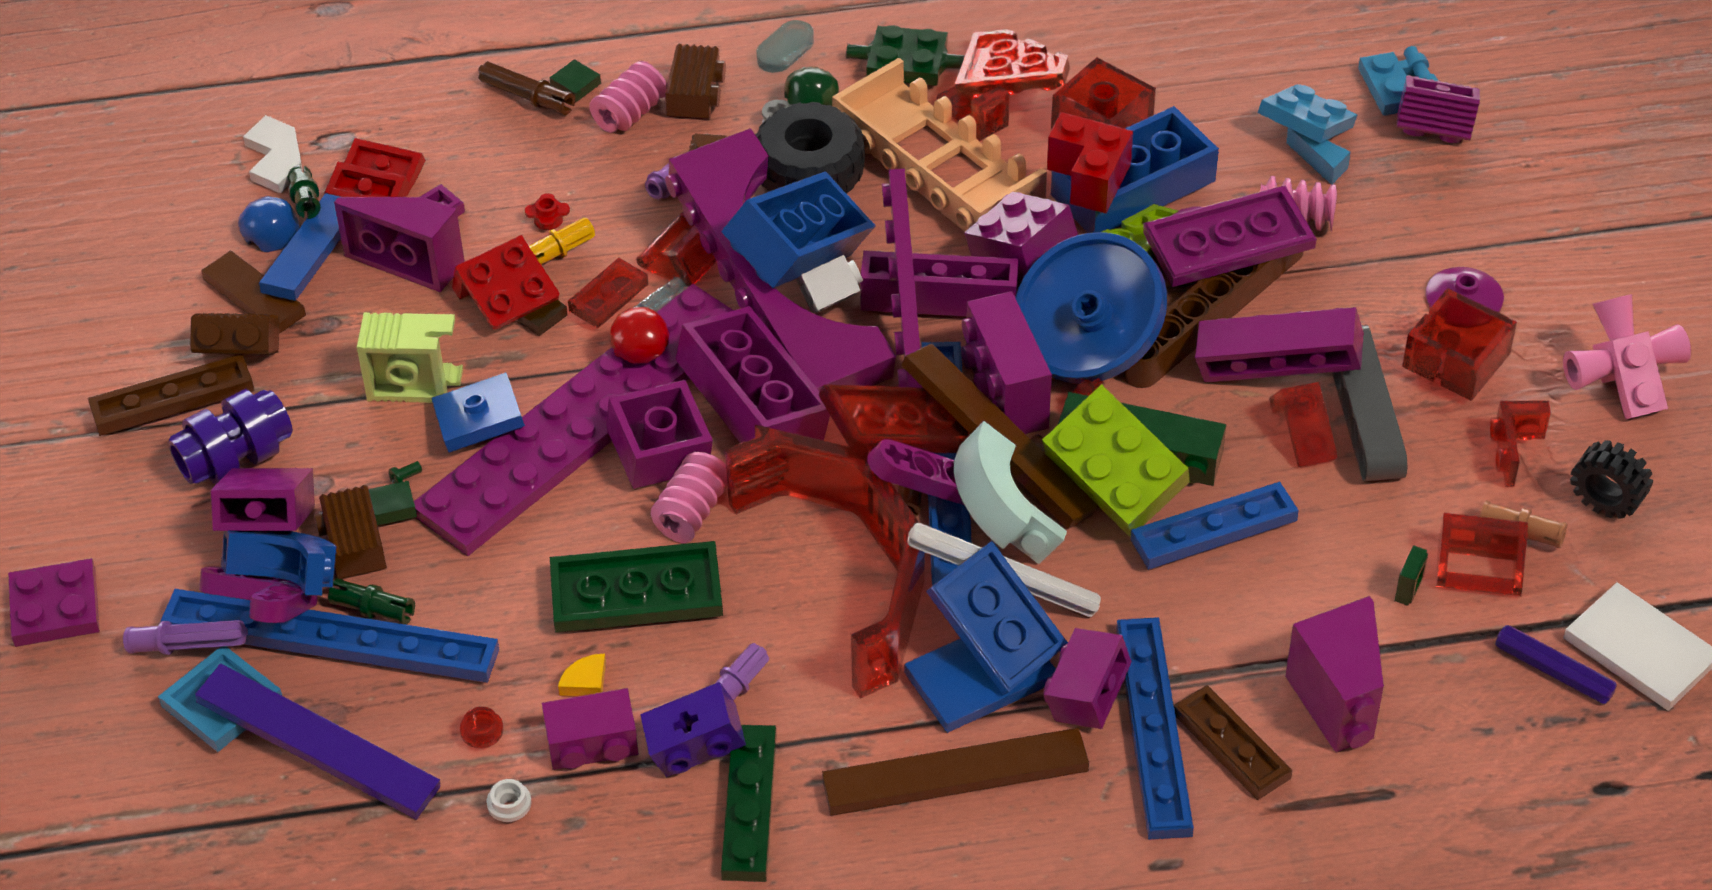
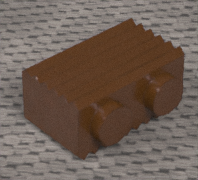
M680 43L676 45L665 91L667 116L711 118L713 107H719L721 90L718 82L724 83L726 74L725 61H720L718 47L714 46L711 48L709 45L697 47L694 44L690 47L688 44L683 46Z
M196 313L191 317V353H278L279 317L276 314Z
M362 485L360 488L354 487L352 490L347 488L344 492L338 490L336 493L322 494L319 497L322 511L315 512L314 515L319 537L328 535L329 541L336 546L334 566L337 578L341 579L387 568L368 486Z

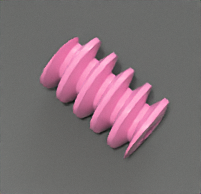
M639 61L634 63L627 71L621 73L618 79L613 80L609 87L604 88L598 96L591 100L590 112L592 117L606 132L613 133L617 129L627 131L632 123L639 121L641 115L649 112L650 107L656 106L661 98H665L667 82L660 72L648 62Z
M1270 176L1266 185L1261 183L1260 192L1277 188L1275 176ZM1286 178L1282 186L1285 185L1306 222L1309 224L1310 220L1314 219L1316 230L1321 231L1326 221H1329L1332 232L1337 201L1336 185L1331 184L1326 194H1323L1321 183L1316 182L1311 192H1308L1306 181L1301 180L1296 190H1293L1290 178Z
M704 452L688 454L683 459L680 467L675 471L674 477L671 478L666 488L659 495V499L651 507V517L658 530L675 542H690L695 537V531L701 528L702 520H705L710 514V508L716 505L717 497L723 494L725 486L731 482L732 474L729 467L722 460Z

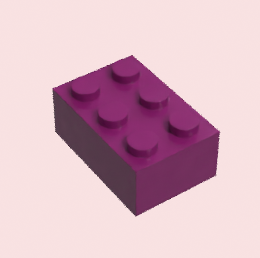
M1010 291L967 301V318L962 319V330L966 346L961 347V355L966 369L972 368L974 385L1025 434L1049 429L1052 374L1013 292Z

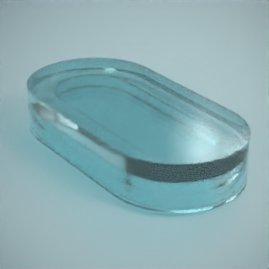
M792 20L781 25L758 46L756 51L758 66L762 70L771 73L782 72L788 69L813 46V27L801 20Z

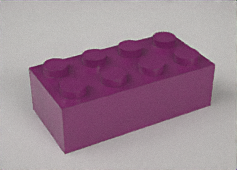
M750 306L682 324L675 360L756 463L824 442L832 406Z

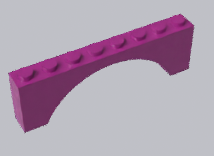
M751 128L669 159V175L665 177L668 191L673 198L678 197L682 203L683 213L687 222L691 226L695 225L698 229L702 246L706 253L714 255L717 260L719 273L724 282L730 281L735 290V297L739 307L750 306L829 404L893 378L896 355L877 326H859L829 320L798 306L776 288H772L768 283L762 281L756 274L755 268L743 255H740L731 247L730 241L721 232L745 201L752 198L758 187L767 179L768 154Z

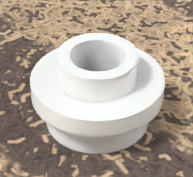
M504 779L497 782L489 792L487 808L490 815L496 820L502 822L517 821L529 812L531 808V795L528 789L519 781ZM506 802H514L512 804L505 805Z

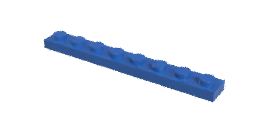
M174 589L160 621H170L175 625L241 620L248 629L246 643H244L246 645L486 683L489 681L500 650L498 639L316 610H307L286 622H260L249 617L251 600Z

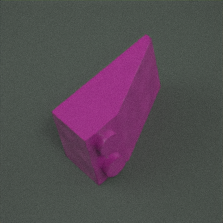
M338 197L334 202L344 256L438 292H442L452 280L455 266L465 262L457 209L445 203H439L425 197Z

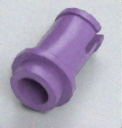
M669 163L660 171L651 172L647 177L645 188L654 199H665L671 195L665 181V177L669 175Z

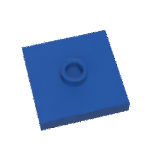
M507 372L431 398L448 452L456 451L525 426Z

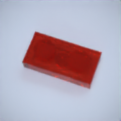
M617 258L568 300L569 312L599 328L649 285L648 274L625 260Z

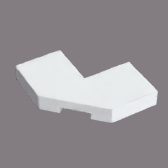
M265 115L243 136L246 147L265 155L249 171L251 181L281 193L290 185L288 172L292 167L301 165L303 172L295 127Z

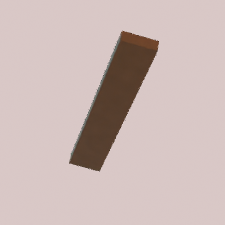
M932 343L905 356L901 366L970 434L985 421L1016 445L1010 460L1011 474L1067 529L1094 514L1098 505Z
M1079 728L822 771V781L830 815L833 816L1088 772L1089 759Z

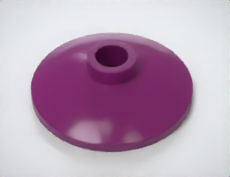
M1452 267L1436 273L1429 280L1425 294L1429 307L1436 315L1446 321L1459 325H1478L1492 320L1501 311L1504 301L1503 290L1499 283L1489 274L1470 267Z

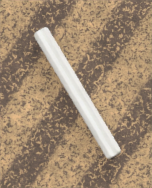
M916 523L911 528L907 541L910 547L956 565L962 564L982 548L921 523ZM1005 557L1032 595L1088 617H1092L1099 610L1101 600L1099 594Z

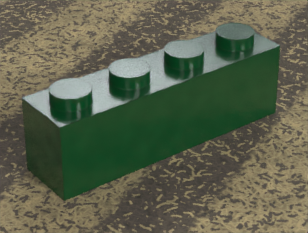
M1068 392L1058 424L1088 396ZM1121 403L1188 467L1190 482L1214 486L1224 451L1226 424Z

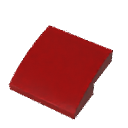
M354 138L345 162H337L324 193L339 197H407L426 160L420 152Z

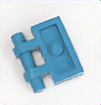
M1410 46L1404 50L1406 60L1398 61L1394 52L1361 57L1359 59L1358 69L1383 116L1398 113L1406 76L1411 75L1412 77L1439 81L1436 75L1431 74L1428 70L1429 62L1423 53H1419L1415 46Z

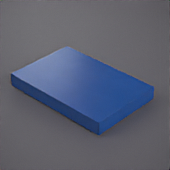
M993 541L926 590V593L1002 695L1010 692L1060 652L1064 644H1068Z
M961 638L904 664L905 675L947 733L1043 689L1048 678L1053 677L1056 670L1054 665L1048 660L1010 692L1002 695Z

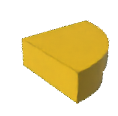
M605 653L589 655L571 664L560 678L558 685L559 696H584L603 692L606 667Z

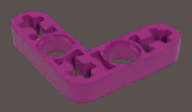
M204 567L200 572L199 590L201 592L251 600L249 617L255 621L268 623L286 622L317 605V595H305L299 585L288 580L267 576L226 574L222 567Z

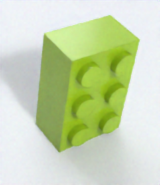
M1102 384L1042 439L1045 454L1130 538L1131 529L1144 526L1190 483L1188 467Z

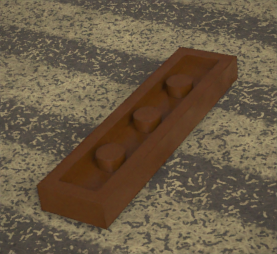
M239 354L88 398L99 436L219 402L244 389L250 392L255 390L244 356Z

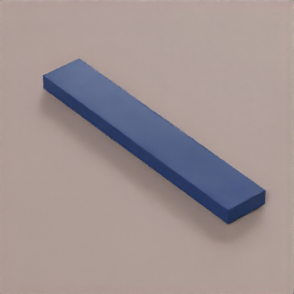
M1159 617L1117 620V634L1123 636L1132 661L1124 683L1148 840L1193 837L1194 827Z

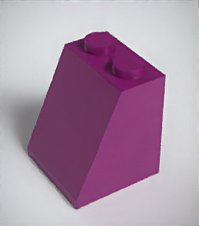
M1370 596L1296 622L1292 627L1285 677L1335 753L1350 747H1362L1371 739H1374L1384 683L1375 608Z

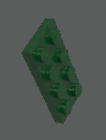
M715 541L549 557L555 633L723 616Z

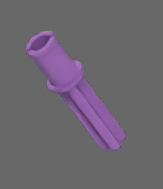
M241 620L175 625L170 621H162L158 626L127 627L123 635V644L126 652L129 654L160 651L164 655H169L174 650L241 646L246 643L248 629Z

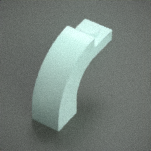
M983 421L959 446L954 460V477L958 492L972 518L998 546L1004 549L1011 543L1036 563L1040 564L1064 541L1067 531L1032 505L1022 495L1010 471V460L1016 445Z

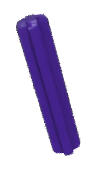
M1505 625L1499 632L1495 643L1499 649L1602 704H1607L1613 697L1617 684L1608 677L1510 625Z

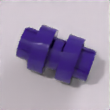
M244 389L222 400L223 414L215 417L211 411L204 409L182 420L183 430L170 436L168 445L178 469L190 484L198 485L207 479L217 484L232 468H240L238 460L247 457L250 462L256 465L279 453V443L291 437L293 428L284 405L273 391L262 390L253 395L249 390Z

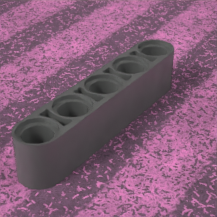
M1367 324L1362 325L1364 337L1361 370L1332 372L1362 480L1366 482L1405 478L1408 469L1406 449L1370 328Z

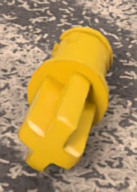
M582 218L558 231L550 230L549 236L529 245V247L542 265L559 255L562 258L567 256V251L594 238L595 230L588 218Z

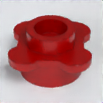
M550 193L542 194L535 204L528 205L525 208L526 217L533 218L535 226L542 230L558 228L563 223V216H567L570 213V206L567 203L557 201L555 196Z

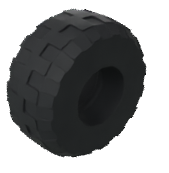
M810 102L806 104H792L787 108L783 107L777 110L771 117L769 116L759 126V130L755 134L768 154L767 179L761 185L769 192L826 171L847 194L860 181L863 175L865 148L862 131L845 112L842 113L834 106Z

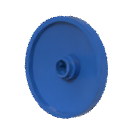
M1094 232L1066 239L1045 252L1026 273L1019 286L1016 300L1052 377L1063 382L1087 384L1104 381L1121 374L1147 353L1157 339L1165 320L1167 289L1157 264L1140 245L1117 234Z

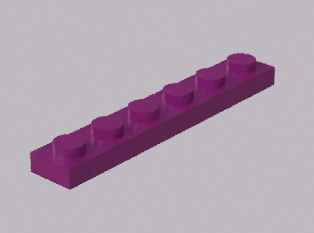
M905 168L889 169V183L882 184L883 207H891L892 220H885L886 243H894L895 257H888L890 281L897 280L898 294H891L893 318L900 317L901 331L894 332L896 355H904L905 358L906 355L920 349L906 177ZM898 369L899 393H907L908 405L924 404V388L905 369Z

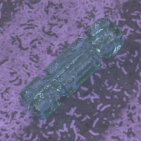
M674 277L666 285L660 287L634 307H646L657 312L688 287L681 278Z

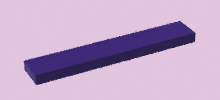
M222 663L218 665L195 694L196 703L415 820L418 819L441 787L440 779Z

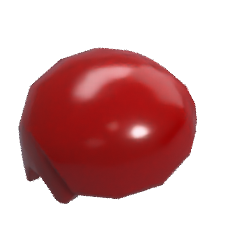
M632 307L616 317L610 329V343L615 356L621 357L630 363H649L660 357L669 345V331L666 322L655 310L646 307Z

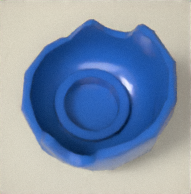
M270 196L261 197L250 202L238 219L240 233L247 244L253 241L263 252L283 249L300 228L292 206L284 199Z

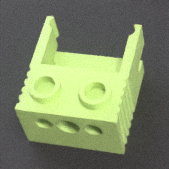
M364 312L357 343V352L367 401L383 400L387 402L390 400L395 402L397 400L402 402L404 400L405 402L433 403L431 398L447 393V386H460L463 365L455 366L452 363H443L439 337L442 335H453L455 315L403 313L402 315L395 313L393 315L392 313L370 314Z

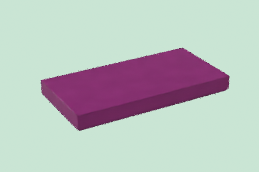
M1285 185L1143 224V233L1172 287L1315 249L1317 241Z

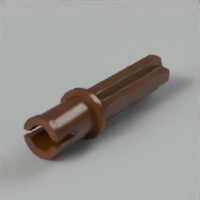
M485 62L478 69V78L481 82L527 99L537 108L544 106L566 116L572 109L564 106V103L573 107L575 105L574 94L550 86L547 80L541 79L537 81L491 62Z

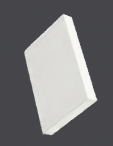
M1618 582L1568 626L1563 637L1667 711L1712 670L1711 645Z

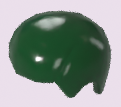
M803 67L794 71L787 77L784 85V97L788 99L790 105L817 102L822 105L832 106V96L839 93V85L835 77L830 72L819 67Z

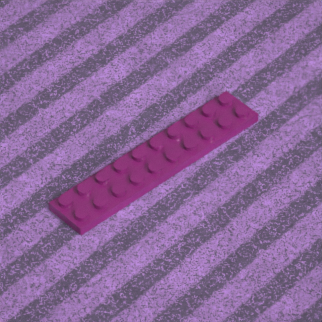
M690 285L657 311L666 322L669 331V345L660 357L649 363H630L621 357L615 356L611 347L522 416L525 424L524 427L497 436L414 501L417 514L415 518L466 556H469L612 441L606 428L609 397L677 381H688L690 379L675 360L682 324L730 312L733 309L698 286Z

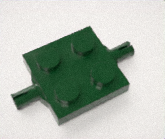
M878 25L874 40L869 46L848 43L846 49V59L867 60L866 77L900 58L904 61V83H911L918 78H922L927 85L938 86L940 75L946 68L967 70L969 55L948 54V32L935 31L933 29L901 28L895 25Z

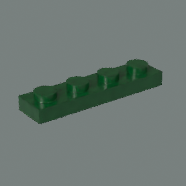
M741 725L746 745L730 752L721 878L722 881L767 882L777 739L776 725Z

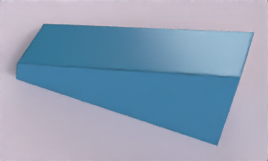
M1288 128L1286 143L1330 184H1333L1348 169L1350 151L1328 140L1319 143Z

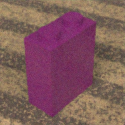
M232 468L211 489L213 531H296L315 508L313 468Z

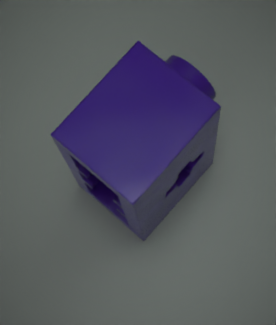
M720 682L640 714L649 756L666 777L684 773L693 766L715 757L725 756L732 750L746 745L736 703Z

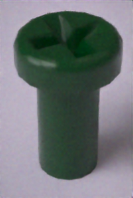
M418 461L400 469L392 467L388 471L389 478L393 484L403 482V480L421 473L422 467Z

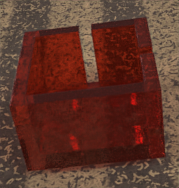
M1447 288L1432 305L1429 315L1425 314L1408 333L1402 367L1432 382L1439 378L1441 379L1440 386L1472 401L1510 355L1517 321Z

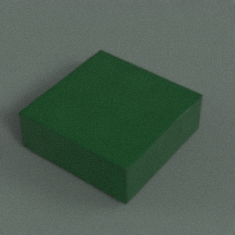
M575 59L549 77L550 86L574 94L575 102H578L601 84L599 73Z
M409 481L369 489L377 526L417 517Z
M1413 545L1399 574L1394 601L1409 606V603H1412L1424 578L1428 558L1426 549Z

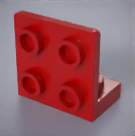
M522 235L469 259L454 268L453 291L459 300L471 295L494 330L559 299L560 293Z

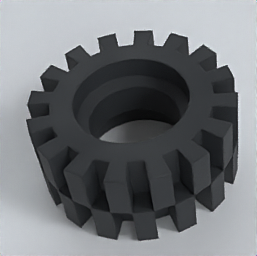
M1604 440L1602 445L1598 441L1588 447L1572 469L1570 483L1576 486L1573 490L1576 496H1584L1581 502L1585 506L1589 503L1595 506L1592 510L1593 512L1599 514L1601 510H1604L1605 517L1613 518L1616 513L1618 519H1622L1626 515L1631 516L1634 514L1650 492V488L1653 485V479H1650L1652 471L1651 469H1643L1647 462L1643 457L1638 460L1634 458L1637 452L1632 448L1629 452L1623 450L1624 444L1617 442L1615 447H1613L1611 441Z

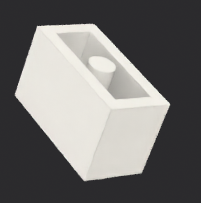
M842 255L800 275L796 281L810 311L815 314L861 291L858 284L863 279L854 260L847 262L845 256Z

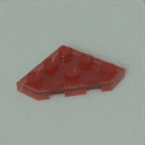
M1009 29L973 33L955 82L958 97L970 96L972 98H981L990 93L1005 92L1007 94H1018L1024 90L1039 88L1044 91L1055 90L1066 84L1070 71L1068 55L1061 52L1052 55L1047 52L1045 45L1031 39L1025 41L1018 40L1017 33Z

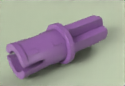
M755 643L749 644L730 667H723L720 671L721 677L717 682L723 685L733 701L739 694L747 693L749 690L748 684L769 661L767 651Z

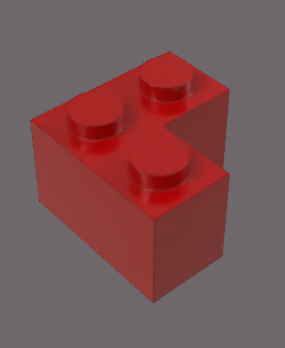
M1063 112L1060 113L1048 136L1047 170L1071 176V205L1107 213L1131 165L1133 131Z

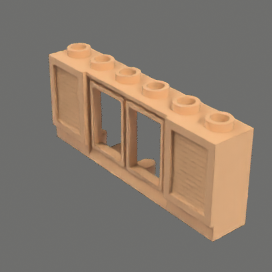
M900 58L832 96V106L838 108L842 113L845 112L861 129L865 152L868 155L872 154L882 162L887 170L905 168L907 185L927 198L936 209L941 210L943 215L963 231L968 230L982 215L988 213L1004 196L1012 191L1046 199L1047 171L1040 168L1026 177V160L1020 153L1009 158L1008 163L1001 159V141L997 135H990L983 140L982 144L976 139V122L972 116L967 115L959 120L957 125L952 121V104L946 96L936 100L934 106L928 102V87L924 79L918 78L911 82L910 88L904 84V61ZM929 126L947 140L948 143L919 161L897 144L923 127ZM962 152L983 170L952 188L931 170Z

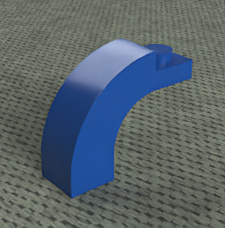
M224 531L221 567L226 574L267 576L288 580L299 585L305 595L322 596L323 587H333L336 546L325 539L294 531Z

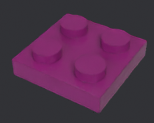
M92 558L8 572L11 638L15 647L100 632L96 570Z

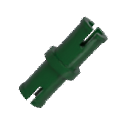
M296 165L288 172L290 183L289 196L292 202L296 204L298 215L304 218V211H306L307 218L311 219L316 217L321 210L318 200L319 187L312 179V173L308 167L304 166V172H302L301 165Z
M336 578L333 581V585L339 587V589L334 587L329 589L328 600L330 604L360 611L363 617L370 619L379 616L407 625L411 618L405 616V614L413 616L415 612V601L413 598H405L383 592L382 587L374 584L365 587Z

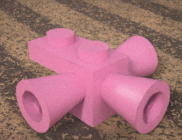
M1632 294L1594 303L1593 307L1610 341L1594 344V350L1565 352L1563 368L1570 386L1578 390L1601 379L1602 383L1616 381L1625 419L1668 409L1657 364L1687 363L1689 361L1691 346L1684 328L1676 324L1651 337L1649 331L1634 335Z

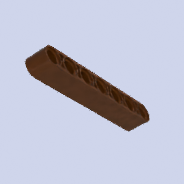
M1303 252L1198 281L1167 308L1165 320L1157 339L1137 363L1124 371L1125 381L1136 388H1147L1157 383L1196 349L1199 321L1232 318L1298 262L1303 256Z

